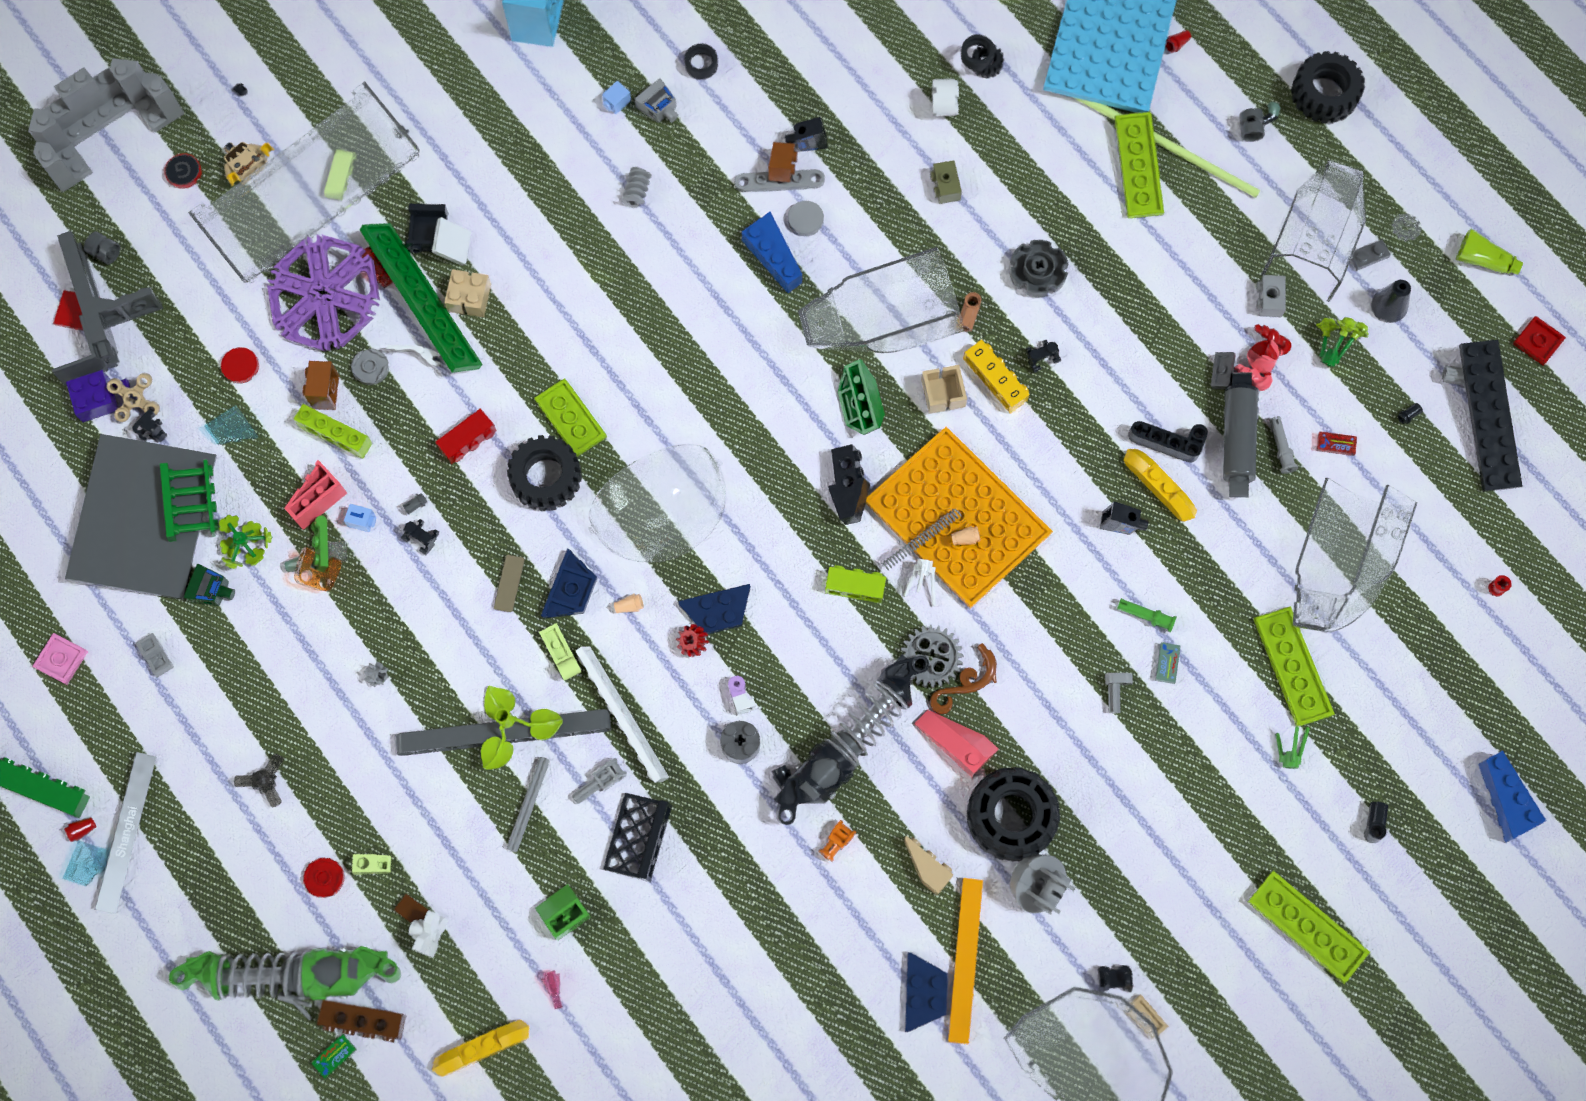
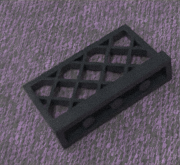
M625 793L603 870L651 883L672 805L668 801H659ZM629 798L636 800L639 807L629 811L627 808ZM649 804L657 805L655 813L648 816L644 807ZM642 810L646 818L636 824L632 815ZM630 817L633 826L624 831L621 826L622 821ZM648 821L651 826L650 832L642 835L638 827ZM636 829L640 838L631 843L626 834ZM624 836L628 845L618 850L616 842ZM643 841L645 849L637 855L633 846ZM631 848L635 857L625 862L621 853ZM619 856L623 864L617 868L609 867L611 859ZM637 860L640 865L638 874L630 872L627 865Z

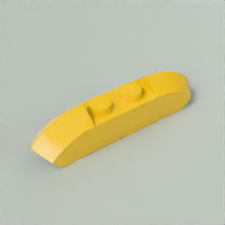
M1127 449L1124 462L1146 487L1180 521L1185 522L1194 519L1197 509L1187 494L1147 454L1139 449Z
M520 1019L461 1044L435 1057L432 1071L440 1077H445L519 1044L529 1038L530 1026Z

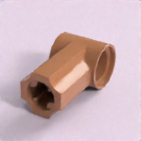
M972 292L965 297L957 323V328L962 331L972 332L981 306L979 294ZM974 301L977 303V305L971 306L968 304V302Z

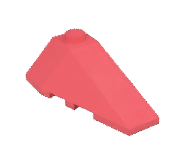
M927 710L914 723L971 777L999 750L984 735L930 710Z

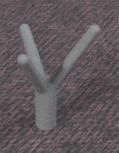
M283 992L279 993L278 1000L295 1005L308 1020L312 1019L310 1014L301 1006L312 1007L311 1003L302 1001L310 997L290 995L286 998Z

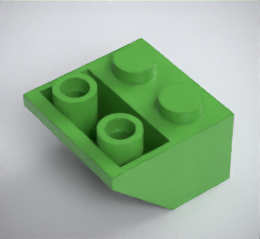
M568 884L535 907L539 916L557 941L591 918Z

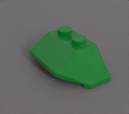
M858 359L844 366V373L837 392L846 426L862 435H866L880 429L885 413L876 380L862 359Z

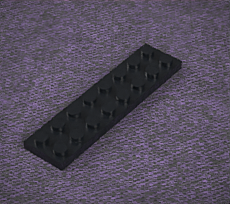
M1497 339L1461 343L1459 350L1482 491L1521 488L1523 485L1499 341Z

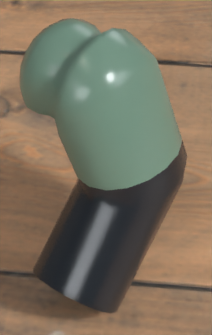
M1270 102L1268 104L1269 112L1263 116L1264 126L1278 119L1280 111L1278 103Z

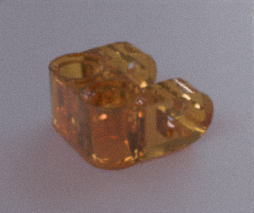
M305 546L301 551L294 572L295 582L316 591H329L334 586L338 577L342 560L331 557L328 561V568L324 573L310 568L315 556V550ZM303 571L308 573L306 581L301 577ZM322 577L326 580L324 588L319 584Z

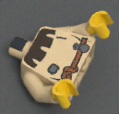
M232 142L227 143L224 147V150L228 153L224 156L226 161L224 168L226 178L230 184L234 186L233 183L239 181L243 186L248 184L270 165L265 155L269 157V152L275 149L268 142L263 145L240 142L237 146Z

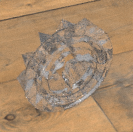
M1411 214L1398 215L1393 220L1391 226L1393 234L1405 242L1408 240L1413 241L1417 238L1422 229L1420 221ZM1404 225L1411 227L1408 232L1402 229Z

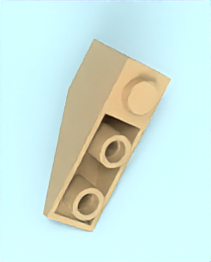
M906 836L904 843L921 883L938 896L952 879V869L947 864L942 863L941 865L936 861L937 857L931 851H924L920 847L921 843L914 837L910 839Z

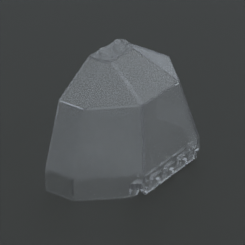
M1074 986L1024 1014L1003 1037L1020 1068L1027 1074L1032 1073L1029 1078L1039 1087L1045 1082L1047 1086L1043 1090L1055 1101L1060 1096L1063 1098L1062 1101H1165L1173 1070L1155 1024L1151 1022L1147 1014L1138 1011L1132 1001L1122 996Z

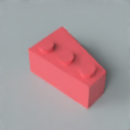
M319 460L316 461V466L311 474L305 477L306 481L300 490L297 489L284 508L303 530L347 494L339 481Z

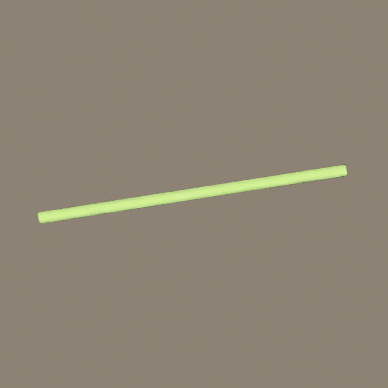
M1074 98L1113 120L1115 115H1123L1106 105ZM1154 132L1156 144L1254 198L1258 196L1260 190Z

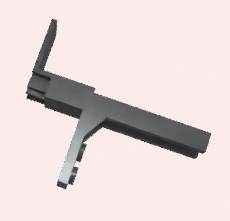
M71 230L57 235L82 312L79 318L91 355L52 369L53 374L65 386H67L66 381L100 370L107 372L108 367L118 366L117 363L120 362L117 355L118 350L110 327L163 309L161 301L150 287L141 288L132 294L122 295L115 300L100 298L84 246L81 242L77 243L75 235Z

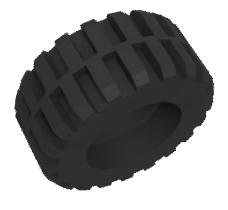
M1323 51L1322 54L1317 52L1313 56L1306 58L1304 63L1300 65L1292 82L1291 93L1293 95V102L1297 103L1296 108L1299 111L1302 110L1305 117L1309 116L1316 122L1320 120L1321 123H1328V121L1335 123L1339 119L1344 120L1353 113L1364 92L1365 78L1361 75L1363 73L1361 68H1357V63L1354 60L1348 59L1349 56L1345 54L1342 56L1339 54L1340 52L1335 51L1333 53ZM1319 78L1330 79L1340 86L1343 94L1339 96L1325 95L1317 90L1313 80Z
M538 435V439L534 440L533 437L528 438L526 444L521 442L518 445L519 450H513L511 454L512 459H509L507 464L509 467L507 469L508 481L516 498H519L522 504H528L529 508L535 510L538 507L540 511H546V508H550L553 511L557 509L556 506L558 505L562 507L567 505L566 500H572L575 497L574 492L579 491V483L582 482L580 463L573 448L569 444L566 445L564 440L559 438L557 441L555 436L550 435L548 438H544V435ZM542 460H553L562 467V474L554 484L538 487L529 483L527 474L535 463Z

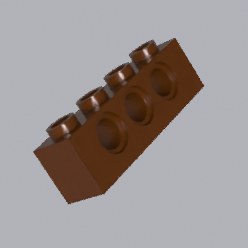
M322 1000L317 1025L323 1026L322 1030L335 1032V1028L343 1029L342 1034L354 1036L355 1032L363 1033L362 1037L375 1039L376 1035L382 1036V1041L395 1043V1039H402L407 1015ZM345 1013V1022L339 1024L337 1021L338 1015ZM361 1016H364L366 1023L363 1027L359 1028L357 1021ZM380 1020H385L386 1027L383 1031L377 1029V1024Z

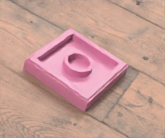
M53 633L32 667L68 685L88 651Z

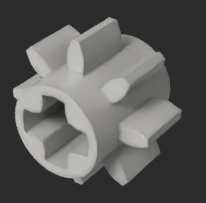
M376 662L375 665L369 663V666L363 671L366 676L364 680L373 687H376L377 684L383 686L384 682L389 678L387 675L388 668L380 662Z

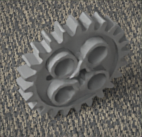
M932 625L929 626V630L922 626V632L915 629V636L908 635L910 642L904 640L907 648H901V651L905 653L904 656L907 659L919 656L915 652L929 656L935 653V657L949 659L948 662L938 658L929 660V668L926 672L911 676L910 680L917 678V685L922 681L924 688L927 687L928 683H931L932 688L935 687V683L942 687V681L949 684V677L956 678L954 671L960 673L957 665H963V662L958 659L963 658L964 654L958 652L963 648L962 646H956L959 643V639L953 640L954 633L947 635V628L941 632L939 625L936 630H933ZM928 641L930 646L927 649H921L919 647L920 643ZM942 645L949 647V651L945 654L938 651ZM942 664L945 668L942 672H936L934 670L935 665Z

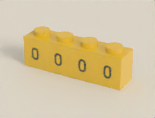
M981 339L964 352L963 360L1010 414L1028 401L1030 395L1028 388L1018 382L1015 373L1005 367L1002 358L997 357L993 353V349L988 343L985 344Z

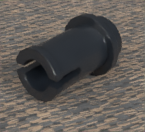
M1414 403L1405 411L1401 410L1399 412L1398 420L1402 424H1409L1411 419L1423 412L1420 404Z

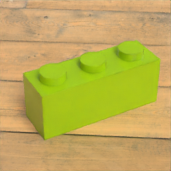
M835 565L834 567H829L825 594L882 604L886 576L878 572L864 573L861 569L846 570L842 566Z

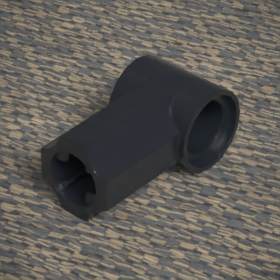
M1379 801L1370 802L1367 827L1364 831L1365 840L1371 844L1378 843L1387 834L1386 821L1389 805ZM1371 829H1376L1379 832V837L1374 836Z

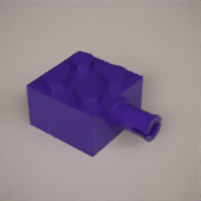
M103 370L66 381L74 413L83 423L114 413L118 408L115 394L110 393L107 389V383L110 378ZM127 378L121 380L124 386L131 388ZM112 384L114 388H118L116 384Z

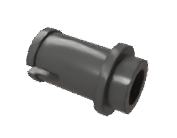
M416 493L414 498L402 504V506L409 515L422 505L426 506L425 503L428 501L422 493Z

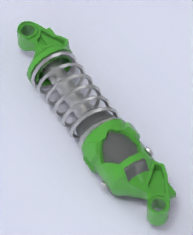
M360 946L355 950H347L344 947L339 948V951H328L327 948H313L310 952H304L302 956L293 952L289 958L284 953H279L275 959L269 953H266L262 959L253 953L248 960L243 954H239L233 960L230 955H217L208 951L198 957L186 958V963L177 966L170 972L169 981L179 990H187L192 984L199 981L214 1000H225L228 995L234 1000L237 996L238 985H242L245 999H248L250 996L251 985H256L257 997L261 999L264 995L265 984H270V995L272 998L276 997L278 984H281L286 998L290 996L291 992L295 991L299 997H310L312 1000H326L330 996H340V999L355 996L361 987L374 975H378L388 983H395L401 977V970L393 960L388 958L387 951H373L364 946ZM266 957L270 958L272 967L263 968ZM279 957L284 959L282 967L276 966ZM239 958L243 959L245 968L236 969V963ZM252 958L257 959L258 968H250L249 965ZM389 968H395L393 974L386 975V971ZM181 975H185L183 981L177 983V979Z

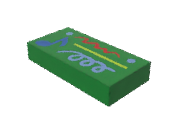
M342 1034L312 1062V1065L326 1079L358 1049L345 1034Z

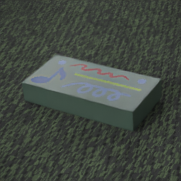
M1160 643L1155 681L1170 684L1176 683L1181 645Z

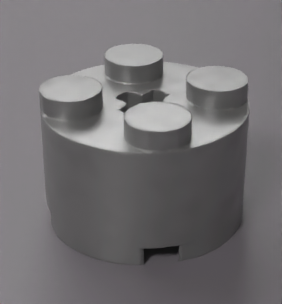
M735 721L726 725L720 738L723 754L735 764L749 763L760 751L758 730L753 724L746 721ZM739 739H743L742 746H738L737 742Z

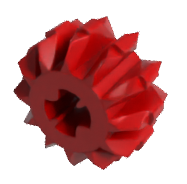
M692 624L690 627L684 626V631H678L681 636L676 638V641L680 642L677 648L682 649L681 653L683 655L688 654V657L693 658L695 655L701 656V650H707L704 645L710 642L705 640L708 634L703 632V627H697V625Z

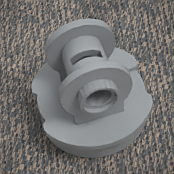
M1032 854V856L1025 857L1013 870L1010 880L1011 893L1022 909L1030 913L1045 911L1051 915L1052 911L1060 915L1061 910L1056 908L1067 888L1073 892L1076 888L1070 885L1072 880L1066 876V870L1062 862L1051 855Z

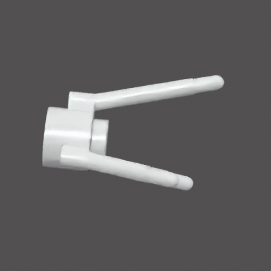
M918 559L917 564L914 565V570L907 584L904 596L908 595L916 574L919 575L916 590L919 593L923 577H929L930 573L932 606L935 607L936 567H932L933 561Z

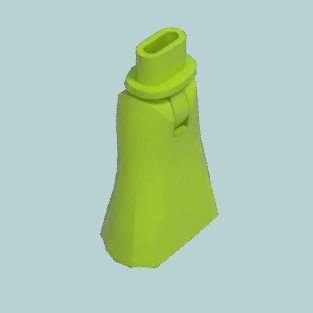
M1472 228L1465 234L1460 246L1461 248L1455 260L1482 266L1506 274L1512 272L1518 275L1523 265L1522 261L1517 260V256L1513 257L1511 253L1492 243Z

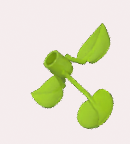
M488 686L484 699L485 712L489 718L496 720L500 725L499 729L501 730L502 740L499 737H491L484 742L481 748L483 768L486 770L497 769L510 761L514 747L510 742H505L506 735L504 729L512 727L514 722L531 727L530 733L535 739L547 740L562 725V717L552 710L538 709L531 714V723L523 721L510 713L514 709L516 702L512 692L503 688Z

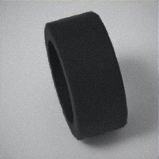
M981 34L967 37L961 46L960 55L962 63L968 69L974 71H982L992 64L995 55V45L992 40ZM979 45L987 49L988 56L982 60H976L967 54V50L971 46Z
M698 43L688 48L684 57L687 73L693 78L703 80L713 76L718 69L716 50L705 43ZM705 54L712 59V63L706 68L699 69L692 66L691 59L696 55Z

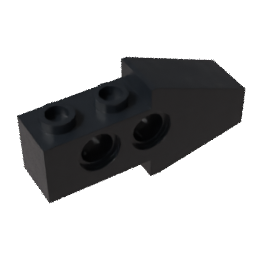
M853 444L831 449L835 484L828 486L839 519L845 525L861 522L870 489V483L864 478V471L860 465L862 460L861 451Z

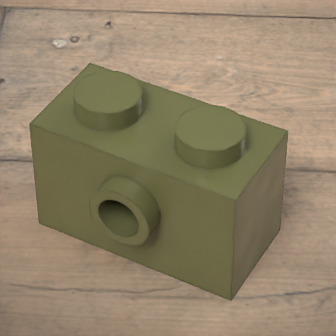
M955 160L934 163L933 169L930 171L931 182L935 183L933 188L934 196L938 198L939 204L961 201L962 190Z

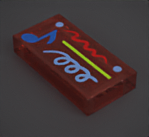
M1319 431L1316 451L1355 456L1357 436Z

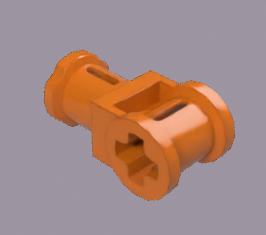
M840 820L831 831L827 844L823 849H819L818 852L827 860L833 862L837 852L840 849L843 850L857 832L850 830Z

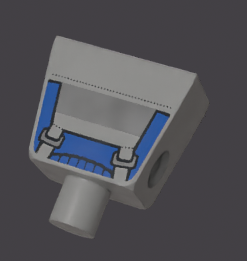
M661 78L635 98L636 108L656 122H661L665 117L670 122H674L678 118V113L674 111L677 108L676 99Z

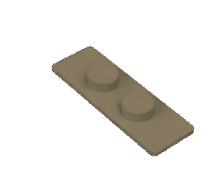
M506 555L494 604L495 610L510 613L513 611L524 566V558Z

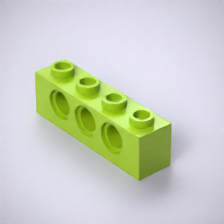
M302 404L293 419L299 428L361 459H364L373 444L367 435L305 404Z

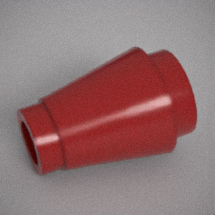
M1185 30L1168 36L1165 44L1166 49L1171 53L1178 52L1191 39V33Z
M90 817L70 823L64 830L70 842H73L75 840L79 841L93 829L97 828L93 818Z

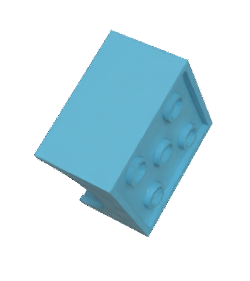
M502 0L511 40L513 42L554 47L564 0Z

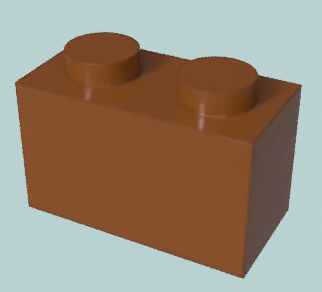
M773 142L768 166L769 181H791V175H795L796 169L794 162L797 163L798 159L795 144Z

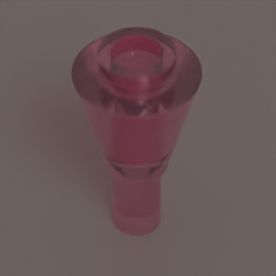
M555 970L543 973L544 977L540 979L548 994L552 997L554 1009L562 1008L559 995L560 973H556Z

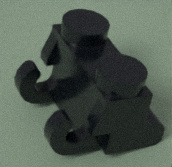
M1045 339L1042 341L1043 347L1033 350H1031L1030 346L1026 348L1028 364L1033 373L1041 370L1040 365L1036 366V362L1053 356L1054 359L1052 361L1054 364L1061 362L1058 345L1055 341L1048 343V340Z
M151 409L143 414L133 425L132 429L142 441H147V438L143 435L148 432L150 438L161 442L166 438L167 433L160 427L162 425L160 419L155 421L152 419L155 417V413Z
M422 519L418 520V525L412 521L407 522L401 539L408 543L410 541L408 537L412 536L424 544L425 549L421 547L419 551L426 556L435 546L434 542L437 540L439 531L434 529V534L431 535L423 530L424 520Z
M1122 965L1118 969L1111 970L1108 966H1101L1097 969L1099 994H1103L1109 988H1123V991L1132 992L1133 975L1130 966Z

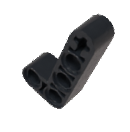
M1143 421L1134 422L1128 432V437L1133 443L1189 463L1195 462L1198 459L1208 435L1207 428L1202 424L1194 425L1188 437H1184ZM1197 432L1201 434L1202 437L1198 438L1194 435V433ZM1152 436H1157L1160 441L1153 440ZM1170 443H1176L1178 448H1173ZM1188 449H1193L1196 454H1190Z

